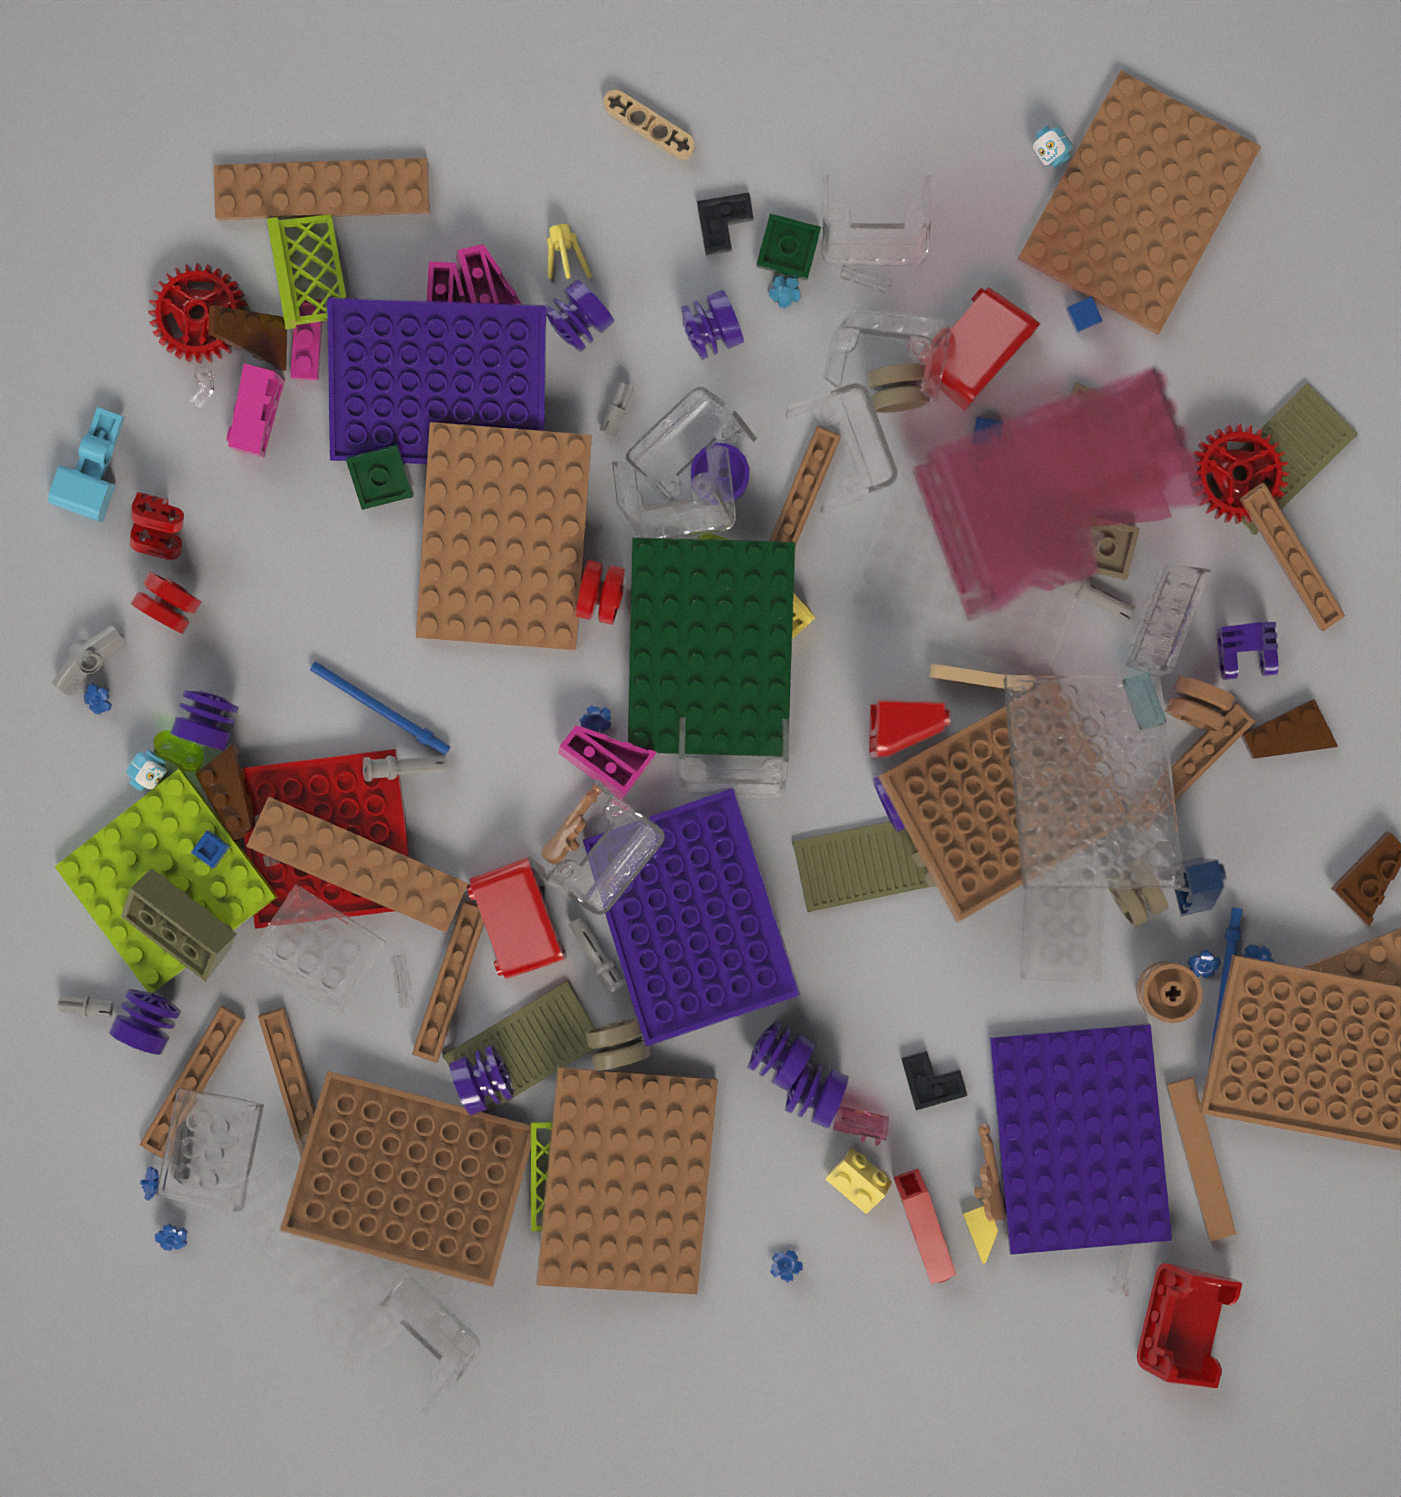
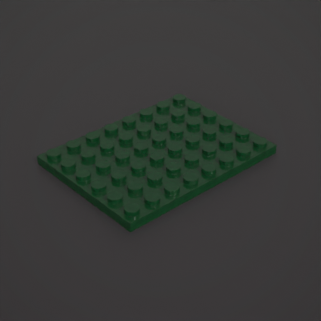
M632 538L628 743L645 750L665 754L788 757L795 542Z

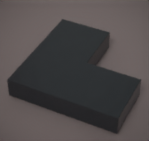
M750 193L697 201L705 255L731 252L732 247L728 225L754 221Z
M927 1051L901 1058L916 1111L968 1096L960 1069L934 1076Z

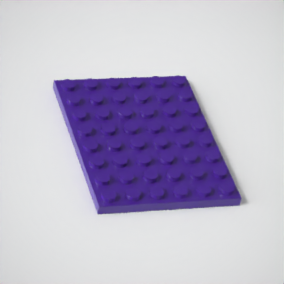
M328 297L330 461H346V458L349 456L399 444L404 463L427 464L430 422L545 431L547 305Z
M734 788L583 840L646 1046H651L801 996Z
M1151 1024L990 1037V1054L1010 1255L1172 1241Z

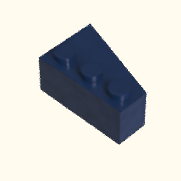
M1195 858L1170 864L1169 869L1180 916L1212 910L1225 887L1223 880L1226 879V871L1223 864H1219L1217 859Z

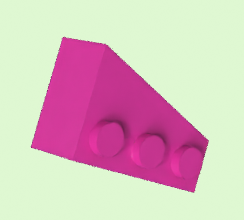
M484 244L457 250L456 261L468 302L522 304L516 296L515 290L509 285L502 274L503 272Z
M429 261L426 301L467 302L456 263Z
M244 363L237 401L233 411L232 426L228 429L226 441L229 442L228 446L231 449L262 458L265 457L285 383L275 371Z
M577 725L561 743L558 754L622 801L654 760L657 753L633 746L625 741L621 742L609 738L607 735Z

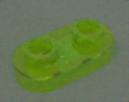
M169 730L161 731L155 735L153 750L158 757L187 772H194L202 767L204 752L200 746L170 734L171 731ZM163 745H170L171 748H170V749H164V748H162V746H163ZM191 757L195 761L187 762L185 759Z

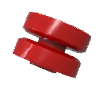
M588 560L580 587L576 617L590 620L595 613L596 606L599 605V622L613 625L623 597L626 568L611 565L605 580H602L604 571L602 563Z
M150 571L143 584L146 589L156 594L155 597L144 592H137L130 604L161 624L183 634L190 622L186 616L177 611L178 608L190 614L196 613L202 601L188 593V590L168 578L164 579Z

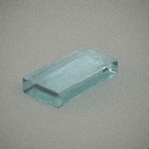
M1147 672L1122 680L1139 730L1164 725L1167 720L1150 673Z

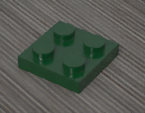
M770 213L756 267L808 280L821 227Z
M399 444L346 458L361 510L414 496Z

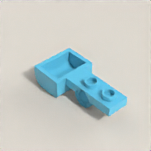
M97 407L89 432L81 440L78 451L80 458L76 469L59 465L49 491L48 503L103 522L116 486L105 481L104 477L125 419L124 416Z

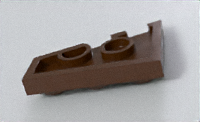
M220 306L209 307V335L236 349L240 348L252 354V357L260 361H266L273 365V368L281 372L286 371L287 329H285L283 316Z
M1311 699L1245 732L1241 736L1252 759L1338 747L1315 699Z
M238 744L231 745L195 773L220 821L234 841L241 840L253 831L256 826L250 795L246 794L243 781L246 778L244 768H240L238 754H240Z
M1386 831L1330 888L1366 926H1371L1374 920L1373 915L1378 905H1381L1386 897L1384 893L1388 885L1395 879L1401 867V843L1392 833Z

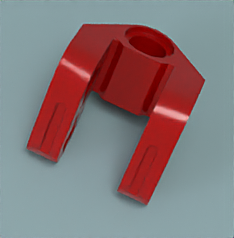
M137 492L131 506V519L134 525L130 531V547L136 552L165 560L177 559L182 552V540L173 533H177L183 528V511L178 507L169 505L168 499Z

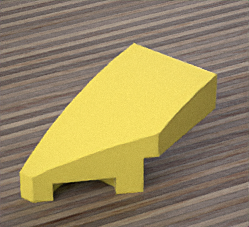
M984 1206L964 1213L963 1217L982 1264H985L996 1241L998 1228L995 1221H989L986 1218Z

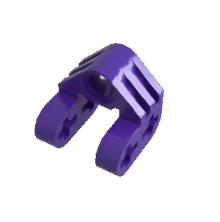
M1276 622L1247 623L1217 629L1218 659L1222 680L1238 678V652L1258 651L1262 676L1278 674L1277 649L1279 648L1276 642Z

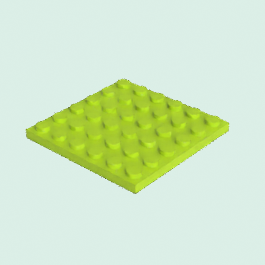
M182 768L172 773L54 866L146 991L150 993L158 991L187 968L121 917L130 888L151 868L158 874L164 875L179 890L186 892L201 907L207 908L222 923L228 924L233 931L278 897L237 841L232 839L217 814ZM207 830H210L230 845V848L215 868H211L191 853Z

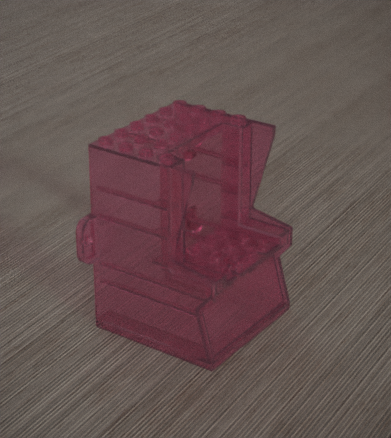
M1157 366L1085 393L1070 395L1028 411L1018 418L932 449L926 454L929 464L925 465L924 463L912 469L968 621L1002 609L1031 586L1051 591L1098 573L1091 527L1161 521L1172 517L1169 508L1196 506L1207 501L1195 471L1197 468L1196 458L1192 452H1188L1185 444L1187 442L1186 431L1182 425H1178L1175 417L1177 415L1175 402L1172 398H1168L1165 390L1167 388L1165 375L1162 371H1158Z

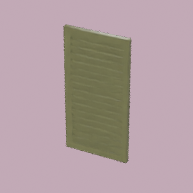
M1308 383L1261 428L1263 429L1261 438L1264 439L1268 435H1272L1268 443L1272 445L1279 442L1278 447L1275 449L1276 453L1285 452L1279 458L1280 462H1289L1286 466L1282 467V471L1290 473L1287 477L1282 478V481L1287 482L1288 486L1279 488L1285 495L1282 498L1275 497L1279 502L1280 510L1358 435ZM1245 443L1239 450L1253 452V445ZM1236 466L1233 469V476L1236 480L1243 481L1247 477V471L1242 466ZM1211 477L1207 484L1211 492L1219 499L1222 496L1213 477ZM1264 478L1262 483L1269 488L1270 480ZM1242 517V523L1250 530L1252 535H1256L1259 530L1254 522L1246 523L1244 517Z
M890 821L792 842L807 912L929 887L922 876L927 867H917L910 855L917 848L906 829L896 832Z
M566 981L444 1054L443 1059L449 1066V1063L467 1056L475 1066L477 1065L476 1051L480 1050L486 1060H488L485 1048L493 1045L508 1067L515 1097L557 1072V1067H565L594 1050L588 1047L585 1033L596 1028L570 987V983ZM500 1091L502 1102L497 1105L491 1096L487 1095L488 1109L481 1112L487 1114L509 1100H506Z

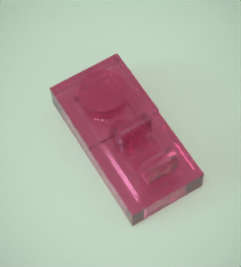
M839 1106L834 1117L833 1130L845 1134L861 1135V1142L863 1143L866 1137L875 1138V1145L878 1146L881 1140L886 1141L889 1117Z

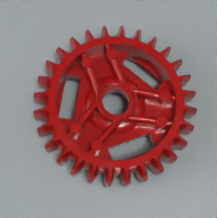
M196 263L195 271H193L188 264H185L186 272L184 273L178 268H175L177 275L175 277L166 273V277L169 280L167 284L158 281L163 289L161 292L153 290L158 299L149 300V303L156 307V310H149L148 314L156 317V319L149 321L152 327H158L153 331V334L156 337H161L158 341L159 344L162 346L167 345L166 351L171 354L176 350L175 357L181 359L185 354V360L191 363L195 356L196 362L202 364L203 356H205L206 360L212 363V354L222 359L221 351L224 349L230 354L231 349L228 346L229 344L219 339L213 340V336L209 335V307L220 306L242 310L241 308L248 306L246 300H239L245 296L242 290L236 291L239 284L236 281L230 283L231 276L228 273L222 276L223 272L220 268H216L213 272V268L207 264L203 271L201 265ZM193 282L214 283V291L188 289V284ZM196 305L204 307L205 312L200 319H193L190 315L192 307ZM173 313L183 336L176 339L167 323V315Z
M1238 424L1235 427V432H1233L1231 425L1225 427V434L1221 429H1217L1215 431L1216 438L1209 434L1206 436L1208 444L1205 442L1198 444L1202 452H1193L1192 455L1198 461H1191L1189 463V466L1196 468L1195 471L1188 473V477H1195V481L1190 483L1189 487H1197L1198 490L1192 497L1201 495L1202 500H1200L1198 506L1207 504L1206 514L1215 510L1214 519L1217 520L1222 515H1225V523L1230 522L1232 517H1234L1235 524L1241 523L1242 517H1244L1246 523L1252 522L1251 517L1239 498L1261 484L1264 478L1270 480L1268 490L1277 505L1279 502L1275 497L1282 498L1285 495L1279 488L1288 486V483L1282 481V478L1287 477L1290 473L1282 471V467L1286 466L1289 462H1280L1279 458L1285 452L1276 453L1275 449L1278 447L1279 442L1272 445L1268 443L1272 435H1268L1264 439L1261 438L1263 429H1259L1253 434L1252 425H1249L1245 432H1243L1242 424ZM1228 442L1249 443L1253 445V452L1228 450ZM1236 466H1242L1246 469L1247 477L1245 480L1239 481L1234 478L1233 469ZM1211 473L1220 491L1221 498L1217 499L1211 492L1207 484L1206 474Z

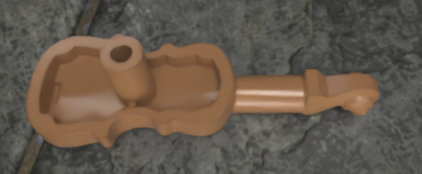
M594 782L592 790L584 794V797L572 814L565 819L558 832L543 847L541 856L547 862L558 864L565 858L569 850L574 852L579 848V843L574 838L578 837L586 825L583 815L591 804L597 801V796L604 790V787L598 782Z
M982 1124L978 1131L982 1139L980 1145L983 1146L985 1164L980 1169L982 1187L975 1188L974 1194L977 1199L983 1198L986 1218L989 1221H1000L1005 1217V1204L999 1185L993 1140L989 1136L990 1126Z

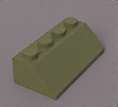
M152 868L130 888L121 914L123 919L205 982L231 949L237 935L228 924L222 923L207 908L201 907L186 892L179 890L164 875L158 874Z

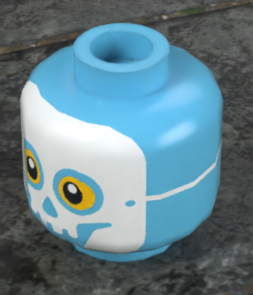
M1046 126L1035 135L1037 140L1034 142L1032 149L1044 166L1056 168L1072 156L1070 152L1073 145L1062 128L1055 127L1050 129L1049 126Z
M147 750L146 753L138 752L126 769V774L131 778L129 784L140 791H143L144 788L152 790L167 773V768L164 765L166 761L150 750Z

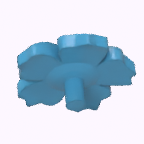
M782 276L776 277L773 283L774 289L769 290V297L774 302L779 300V307L785 309L791 306V301L797 303L801 298L800 290L796 289L799 282L796 278L788 277L785 283Z

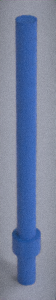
M315 661L311 666L310 671L417 738L419 743L424 746L429 745L443 755L449 752L451 746L435 737L434 732L426 727L422 729L318 662Z
M1232 907L1229 928H1226L1225 932L1227 944L1210 1058L1232 954L1236 955L1238 941H1241L1242 937L1240 925L1243 909Z

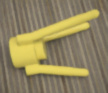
M558 224L549 228L550 237L547 238L548 279H553L554 247L556 251L561 252L565 277L567 279L571 277L566 251L571 248V244L587 278L591 279L592 274L578 245L576 233H571L570 225Z

